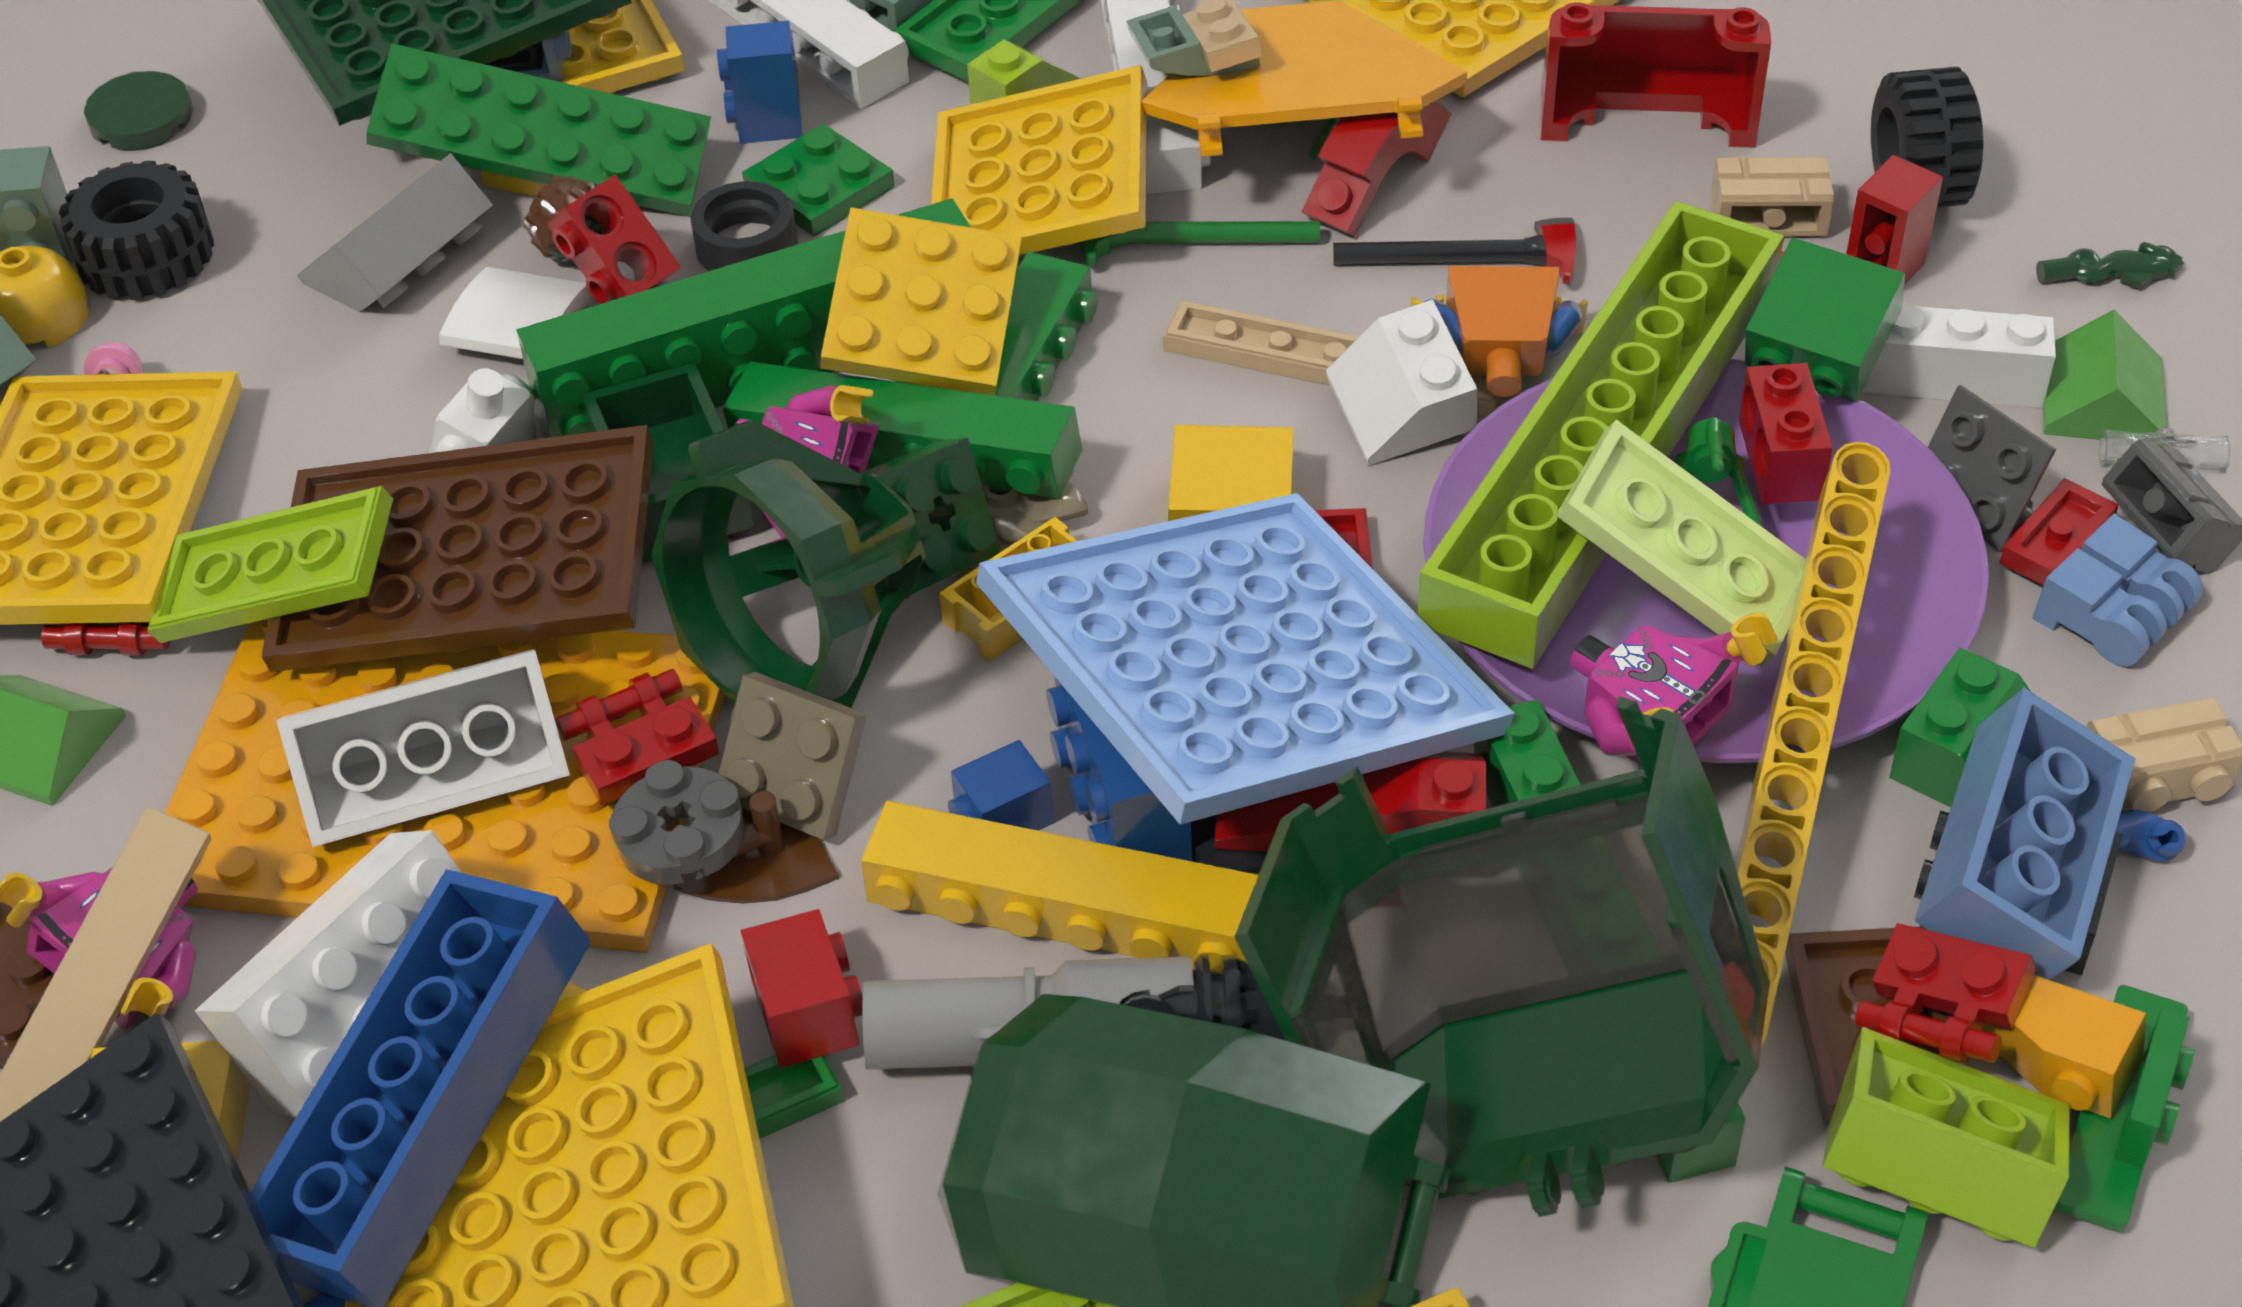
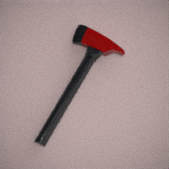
M1570 217L1539 220L1534 222V229L1537 235L1524 239L1333 243V265L1524 261V263L1545 265V267H1559V276L1562 278V283L1571 285L1576 258L1574 219Z

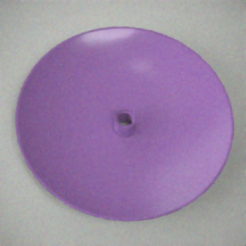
M1731 359L1668 458L1675 462L1676 455L1686 451V434L1689 428L1696 422L1710 418L1725 421L1732 427L1735 433L1736 454L1744 459V473L1763 528L1803 558H1806L1819 501L1777 504L1761 503L1738 420L1746 368L1749 366L1745 365V361ZM1552 379L1524 391L1494 410L1466 435L1448 458L1432 489L1426 511L1423 540L1425 564ZM1816 392L1833 447L1829 469L1837 450L1845 444L1853 442H1864L1878 447L1890 462V476L1830 745V750L1866 738L1898 722L1911 713L1958 648L1961 647L1969 651L1977 636L1986 607L1989 573L1987 550L1977 517L1958 482L1938 457L1909 430L1863 400L1858 399L1857 402L1842 397H1826ZM1730 476L1715 483L1699 480L1743 513ZM1607 553L1534 669L1461 641L1458 642L1482 670L1510 694L1522 702L1539 699L1547 717L1572 730L1595 738L1584 716L1588 678L1570 667L1571 656L1583 638L1587 635H1592L1616 649L1641 626H1651L1670 635L1695 638H1709L1718 634ZM1826 584L1827 586H1830L1832 588L1839 589L1834 585ZM1788 632L1776 656L1762 667L1759 664L1755 666L1748 665L1744 660L1738 663L1739 668L1732 708L1694 745L1700 762L1748 763L1759 761ZM1812 636L1814 639L1818 641L1827 642L1825 639L1819 636ZM1798 689L1802 694L1809 697H1817L1808 690ZM1785 744L1790 750L1806 753L1801 747L1794 744Z

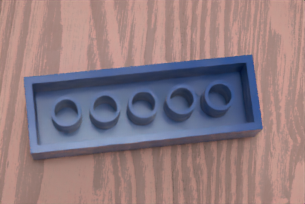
M445 870L251 1191L293 1283L364 1307H384L592 942L557 896L461 872Z

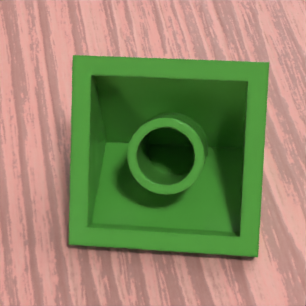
M2115 309L2055 340L2056 358L2043 404V434L2135 443L2139 439L2157 443L2159 446L2165 445L2167 433L2162 358Z
M0 675V789L53 806L126 717L123 708L22 675Z

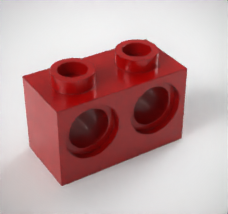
M616 174L565 206L547 223L553 232L552 236L555 245L565 257L573 259L586 278L588 291L599 304L655 288L681 268L678 261ZM584 215L593 217L598 221L602 228V235L596 234L588 228ZM618 261L627 264L633 270L635 281L628 280L621 274L618 268Z
M1807 363L1747 367L1738 420L1761 503L1777 504L1819 501L1820 493L1828 474L1833 447Z

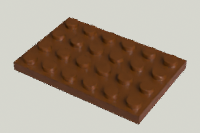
M648 426L612 429L298 470L291 507L382 486L393 498V503L369 596L269 618L261 656L270 672L635 628L654 445Z

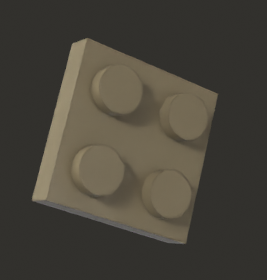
M757 672L745 674L742 676L718 774L735 784L739 791L742 808L751 811L750 798L757 792L768 791L776 798L780 823L823 840L834 837L837 833L867 714Z

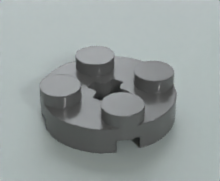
M671 760L660 761L650 766L645 773V778L636 782L621 796L609 819L612 838L625 867L635 876L656 884L672 885L684 883L681 874L693 873L702 868L705 876L720 870L736 855L745 837L743 808L739 791L735 784L712 770L700 767H682L678 762ZM688 818L692 823L690 826L678 825L672 831H667L666 825L676 819Z

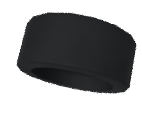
M741 181L724 184L708 191L695 203L690 215L697 260L707 271L798 245L792 201L782 190L767 183ZM746 222L764 223L771 226L767 231L752 237L730 238L718 234L725 228Z

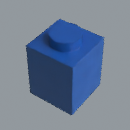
M1020 739L951 770L954 798L948 801L949 813L1038 831L1054 824L1051 781Z

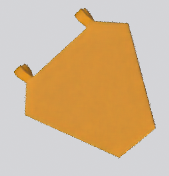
M1340 0L1247 8L1240 10L1259 37L1263 54L1262 57H1259V67L1208 76L1170 73L1141 102L1144 113L1198 130L1200 157L1223 155L1221 128L1392 112L1398 115L1400 138L1423 137L1420 110L1467 84V72Z

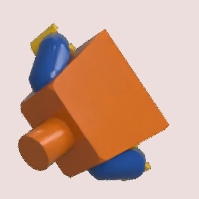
M1448 267L1446 305L1443 294L1436 295V298L1433 300L1470 375H1486L1487 390L1491 394L1500 397L1517 394L1522 388V376H1538L1543 373L1546 356L1559 354L1574 334L1584 331L1588 300H1581L1580 303H1576L1571 300L1563 301L1561 300L1562 296H1556L1559 267ZM1411 298V307L1424 301Z

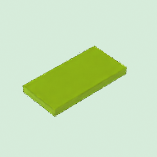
M382 486L178 534L167 565L155 613L151 617L147 631L160 643L369 596L393 498Z

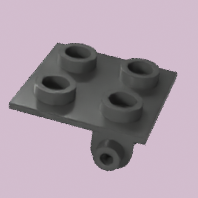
M1962 385L1957 386L1928 445V448L1950 471L1967 496L1980 524L1984 541L2002 552L2003 546L2011 538L2014 530L2019 529L2035 511L2032 509L2033 502L2031 498L2056 448Z

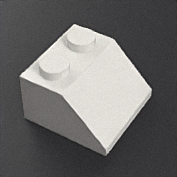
M1433 299L1379 317L1326 370L1328 382L1368 466L1469 432L1477 425V387Z

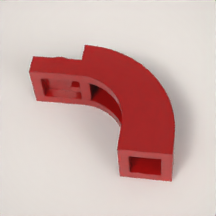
M1430 103L1420 110L1423 137L1405 139L1400 138L1398 115L1395 112L1341 117L1318 155L1325 164L1301 212L1310 219L1320 221L1324 225L1355 237L1381 181L1391 166L1405 153L1429 162L1451 117V113L1439 103Z

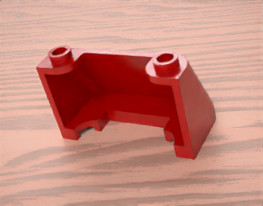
M1573 2L1558 8L1552 13L1549 22L1542 73L1541 141H1567L1570 126L1576 121L1583 119V125L1594 126L1595 110L1610 109L1700 112L1701 129L1712 130V123H1715L1728 132L1729 147L1756 148L1771 50V32L1768 21L1755 10L1746 7L1706 9L1588 5L1581 2Z

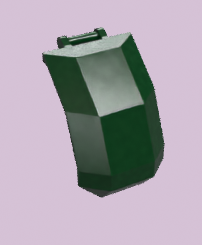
M1042 994L982 1043L975 1058L937 1196L965 1272L974 1276L1014 1282L1115 1307H1378V1305L1381 1307H1411L1420 1303L1423 1291L1416 1289L1438 1195L1439 1192H1447L1452 1170L1441 1164L1414 1156L1431 1085L1425 1081L1247 1029L1086 997ZM1407 1183L1410 1185L1389 1278L1386 1279L1382 1276L1404 1184Z

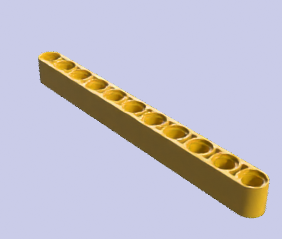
M1864 442L1845 444L1837 450L1820 493L1735 861L1736 871L1749 915L1763 918L1769 924V927L1766 928L1752 925L1763 965L1770 980L1761 1048L1769 1029L1890 476V462L1886 455L1878 447ZM1826 584L1834 585L1839 589L1832 588L1830 586H1827ZM1812 636H1819L1825 639L1827 642L1818 641L1814 639ZM1798 689L1808 690L1817 697H1809L1802 694ZM1785 744H1794L1801 747L1806 753L1790 750ZM1771 800H1782L1789 803L1794 810L1782 809ZM1757 857L1772 858L1782 868L1766 866ZM1723 916L1715 948L1717 951L1737 959Z

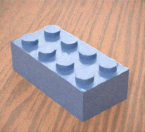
M2022 688L1977 726L1915 917V922L1929 931L2030 954L2036 967L2034 975L2051 980L2080 960L2136 758L2028 689Z

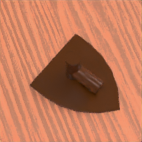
M760 791L750 798L751 811L743 808L745 837L736 855L724 867L710 875L705 876L703 868L693 873L681 874L684 883L674 884L673 888L676 891L709 901L746 904L777 901L805 893L838 880L839 875L819 839L780 823L775 796L771 792Z

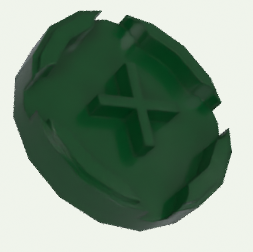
M140 71L115 77L97 87L86 100L84 115L93 138L100 143L103 139L110 141L112 148L138 150L163 144L174 137L173 129L181 123L184 128L191 120L193 106L184 82L175 76L158 71Z

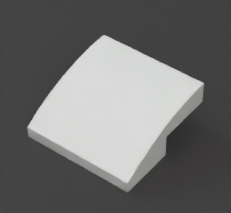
M485 267L467 285L452 307L440 331L439 345L523 359L516 329L584 309L589 304V291L586 283Z

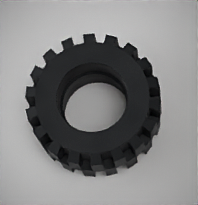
M1957 66L1887 73L1882 78L1877 89L1871 115V152L1874 171L1876 172L1892 155H1895L1943 176L1937 208L1967 204L1969 199H1972L1978 185L1984 150L1981 111L1969 77L1965 71L1962 72L1961 68Z
M131 161L120 163V166L114 168H104L97 171V175L86 177L78 183L79 188L70 190L65 197L67 203L60 207L59 214L61 220L59 221L82 282L89 284L90 289L97 294L107 292L108 298L121 299L128 296L130 300H138L148 295L154 294L156 297L167 294V290L171 288L178 289L187 284L189 277H197L204 270L202 264L209 262L213 255L211 248L214 247V238L197 185L186 171H177L175 165L168 163L157 165L156 161H143L133 164Z

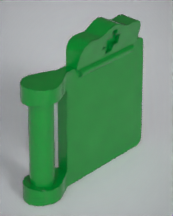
M1785 1166L1767 1228L1750 1222L1735 1224L1730 1231L1727 1246L1711 1263L1710 1288L1712 1295L1708 1307H1903L1929 1212L1907 1205L1904 1213L1804 1181L1805 1172ZM1795 1208L1896 1240L1894 1254L1794 1223L1792 1218Z

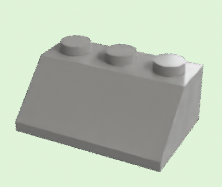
M450 153L296 276L304 285L358 312H361L375 300L384 308L409 288L403 280L405 276L415 269L422 277L447 257L440 249L442 246L453 239L459 247L480 231L484 226L478 220V217L492 207L493 204Z

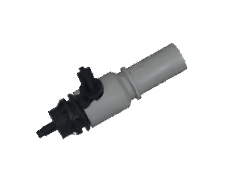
M1200 954L1193 963V969L1191 956L1065 960L1053 975L1035 976V967H1024V976L864 981L863 1044L866 1069L973 1066L982 1043L1042 994L1086 997L1247 1029L1286 1041L1248 963L1236 955H1221L1220 969H1210L1208 954ZM1317 997L1308 1025L1322 1024L1324 1021H1339L1333 999Z

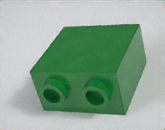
M1792 237L1745 329V365L1753 367L1807 363L1817 393L1826 397H1842L1857 402L1902 310L1905 273Z

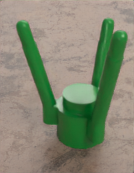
M1717 418L1696 422L1689 428L1686 434V451L1676 455L1675 463L1689 474H1694L1699 480L1707 483L1719 482L1730 476L1743 513L1763 527L1744 473V459L1736 454L1735 433L1732 427L1725 421Z

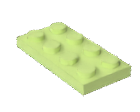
M1615 420L1603 432L1556 516L1718 635L1731 632L1732 625L1745 615L1757 612L1766 614L1777 635V641L1774 644L1764 645L1767 654L1765 659L1759 664L1762 667L1776 656L1789 630L1805 558L1618 420Z

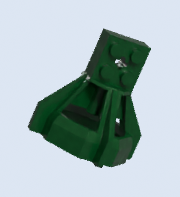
M752 420L714 433L689 445V454L695 474L671 483L651 558L681 651L734 704H736L742 676L757 672L852 708L888 622L904 599H909L912 594L988 560L1002 551L968 437L936 441L865 472L858 473ZM737 495H743L761 508L776 523L786 537L730 556L728 525L731 509ZM800 577L803 583L812 589L818 614L820 640L818 659L815 663L808 665L800 662L773 643L753 618L743 597Z

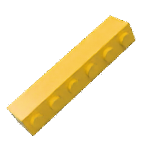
M888 800L884 804L861 859L867 901L880 904L891 910L901 911L906 909L940 916L953 923H973L1007 930L1011 934L1020 937L1036 936L1065 942L1079 949L1089 951L1098 949L1136 958L1191 956L1192 969L1194 961L1200 954H1208L1210 969H1220L1221 955H1236L1247 962L1234 936L1258 878L1257 874Z

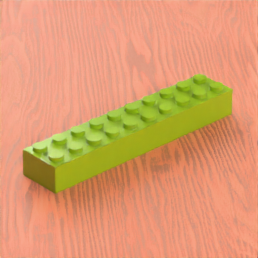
M1676 200L1674 201L1420 571L1417 615L1433 631L1534 669L1607 554L1556 516L1603 432L1615 420H1618L1666 457H1669L1745 338V329L1781 260L1784 235Z

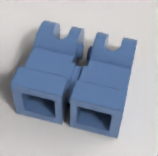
M2113 514L2083 543L2081 549L2077 548L2046 578L2032 619L2053 631L2062 624L2093 642L2098 653L2109 662L2118 666H2131L2147 653L2150 646L2156 644L2165 635L2167 629L2172 628L2182 618L2184 612L2189 611L2201 599L2203 584L2197 572L2190 565L2179 559L2167 558L2155 550L2158 541L2118 515Z

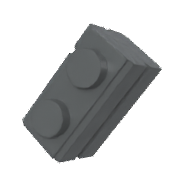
M2139 439L2129 447L2105 475L2101 485L2144 533L2158 541L2157 548L2167 558L2179 559L2190 565L2194 570L2206 573L2217 570L2242 542V518L2198 471L2192 470L2193 465L2178 449L2165 445L2158 446L2157 443Z

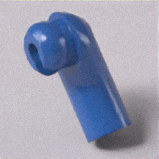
M2141 810L2129 811L2121 814L2115 832L2122 833V838L2118 851L2122 850L2154 862L2170 861L2176 857L2186 846V833L2182 826L2175 821L2165 820Z

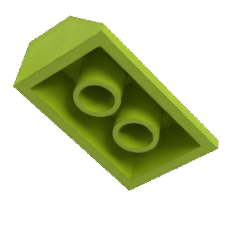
M1862 1027L1829 1124L1822 1167L1836 1172L1842 1179L1860 1187L1873 1186L1905 1198L1914 1207L1931 1214L1944 1213L1973 1224L1992 1238L2002 1241L2015 1240L2035 1248L2069 1179L2070 1104Z

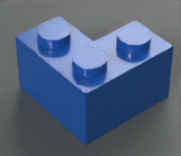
M789 21L726 26V48L717 49V61L720 81H724L725 91H727L723 92L727 124L737 123L740 144L801 137L803 133L798 70L793 32L790 31Z

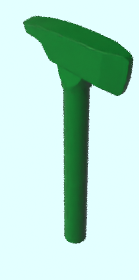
M1145 221V228L1081 241V248L1087 266L1093 267L1096 266V259L1111 252V247L1131 245V243H1320V221Z

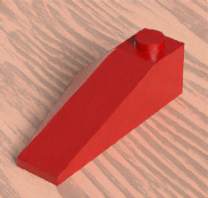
M1444 751L1362 774L1389 834L1486 809V761L1480 753ZM1335 782L1217 814L1214 849L1268 852L1280 819L1303 803L1310 805L1313 811L1324 805L1340 793Z

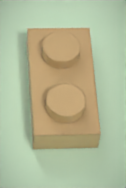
M1207 0L1200 3L1196 10L1182 14L1199 40L1205 63L1211 72L1263 56L1258 35L1234 0Z

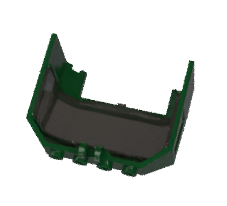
M1621 696L1618 697L1616 707L1643 769L1389 834L1358 766H1356L1335 781L1340 792L1337 796L1313 811L1310 805L1303 803L1280 819L1234 937L1286 1041L1431 1084L1414 1156L1441 1164L1452 1170L1447 1192H1439L1438 1199L1461 1194L1479 1195L1495 1187L1528 1181V1184H1526L1528 1187L1527 1194L1529 1195L1532 1209L1538 1214V1217L1557 1213L1559 1209L1558 1204H1560L1562 1196L1558 1175L1571 1172L1572 1192L1575 1200L1581 1207L1587 1208L1600 1205V1201H1602L1601 1196L1605 1188L1602 1167H1616L1628 1160L1667 1152L1675 1154L1685 1153L1698 1146L1711 1144L1758 1070L1770 980L1763 965L1716 798L1679 713L1661 708L1651 716L1641 712L1637 701Z

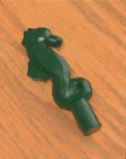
M2142 242L2139 245L2138 251L2118 250L2107 254L2102 259L2092 249H2077L2065 258L2038 261L2036 274L2040 283L2078 279L2084 284H2096L2103 282L2110 276L2121 278L2120 282L2141 290L2145 285L2150 284L2151 280L2166 276L2174 277L2183 268L2184 262L2182 261L2183 257L2176 254L2168 246H2155L2148 242Z

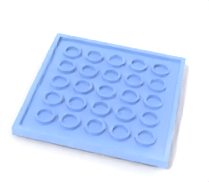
M1298 493L980 562L976 584L1180 825L1335 782L1356 766H1358L1361 774L1502 736L1505 735V730L1511 727L1515 714Z

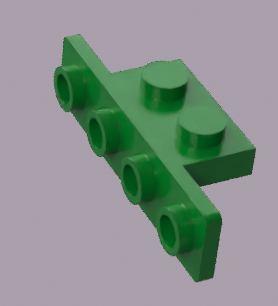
M2120 985L2118 987L2113 1002L2146 1013L2144 1056L2112 1119L2087 1110L2080 1111L2069 1148V1179L2054 1208L2059 1212L2117 1232H2122L2126 1229L2143 1168L2153 1142L2167 1146L2170 1141L2180 1104L2167 1100L2170 1087L2183 1090L2195 1054V1049L2182 1045L2190 1017L2186 1016L2187 1006L2181 1002L2127 985Z

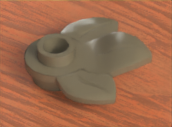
M1073 469V471H1072V473H1071V475H1070L1068 481L1071 479V477H1072V475H1073V473H1074V469ZM1067 482L1059 499L1017 493L1014 489H1011V491L990 489L989 484L983 483V490L998 537L1009 545L1014 544L1053 517L1058 518L1060 521H1066L1085 516L1088 513V506L1083 495L1070 482Z

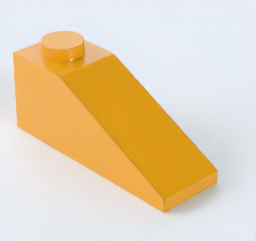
M2034 975L2013 1028L2010 1029L1985 1022L1981 1031L2000 1035L2001 1049L1999 1055L2041 1094L2070 1104L2069 1108L2087 1110L2112 1119L2144 1056L2146 1013Z

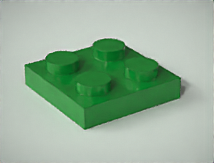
M824 123L742 172L743 181L767 183L782 190L792 201L795 224L813 237L847 217L850 207L859 209L895 187L893 169Z

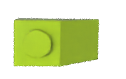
M1002 40L967 64L970 105L1080 79V77L1053 62L1006 40Z

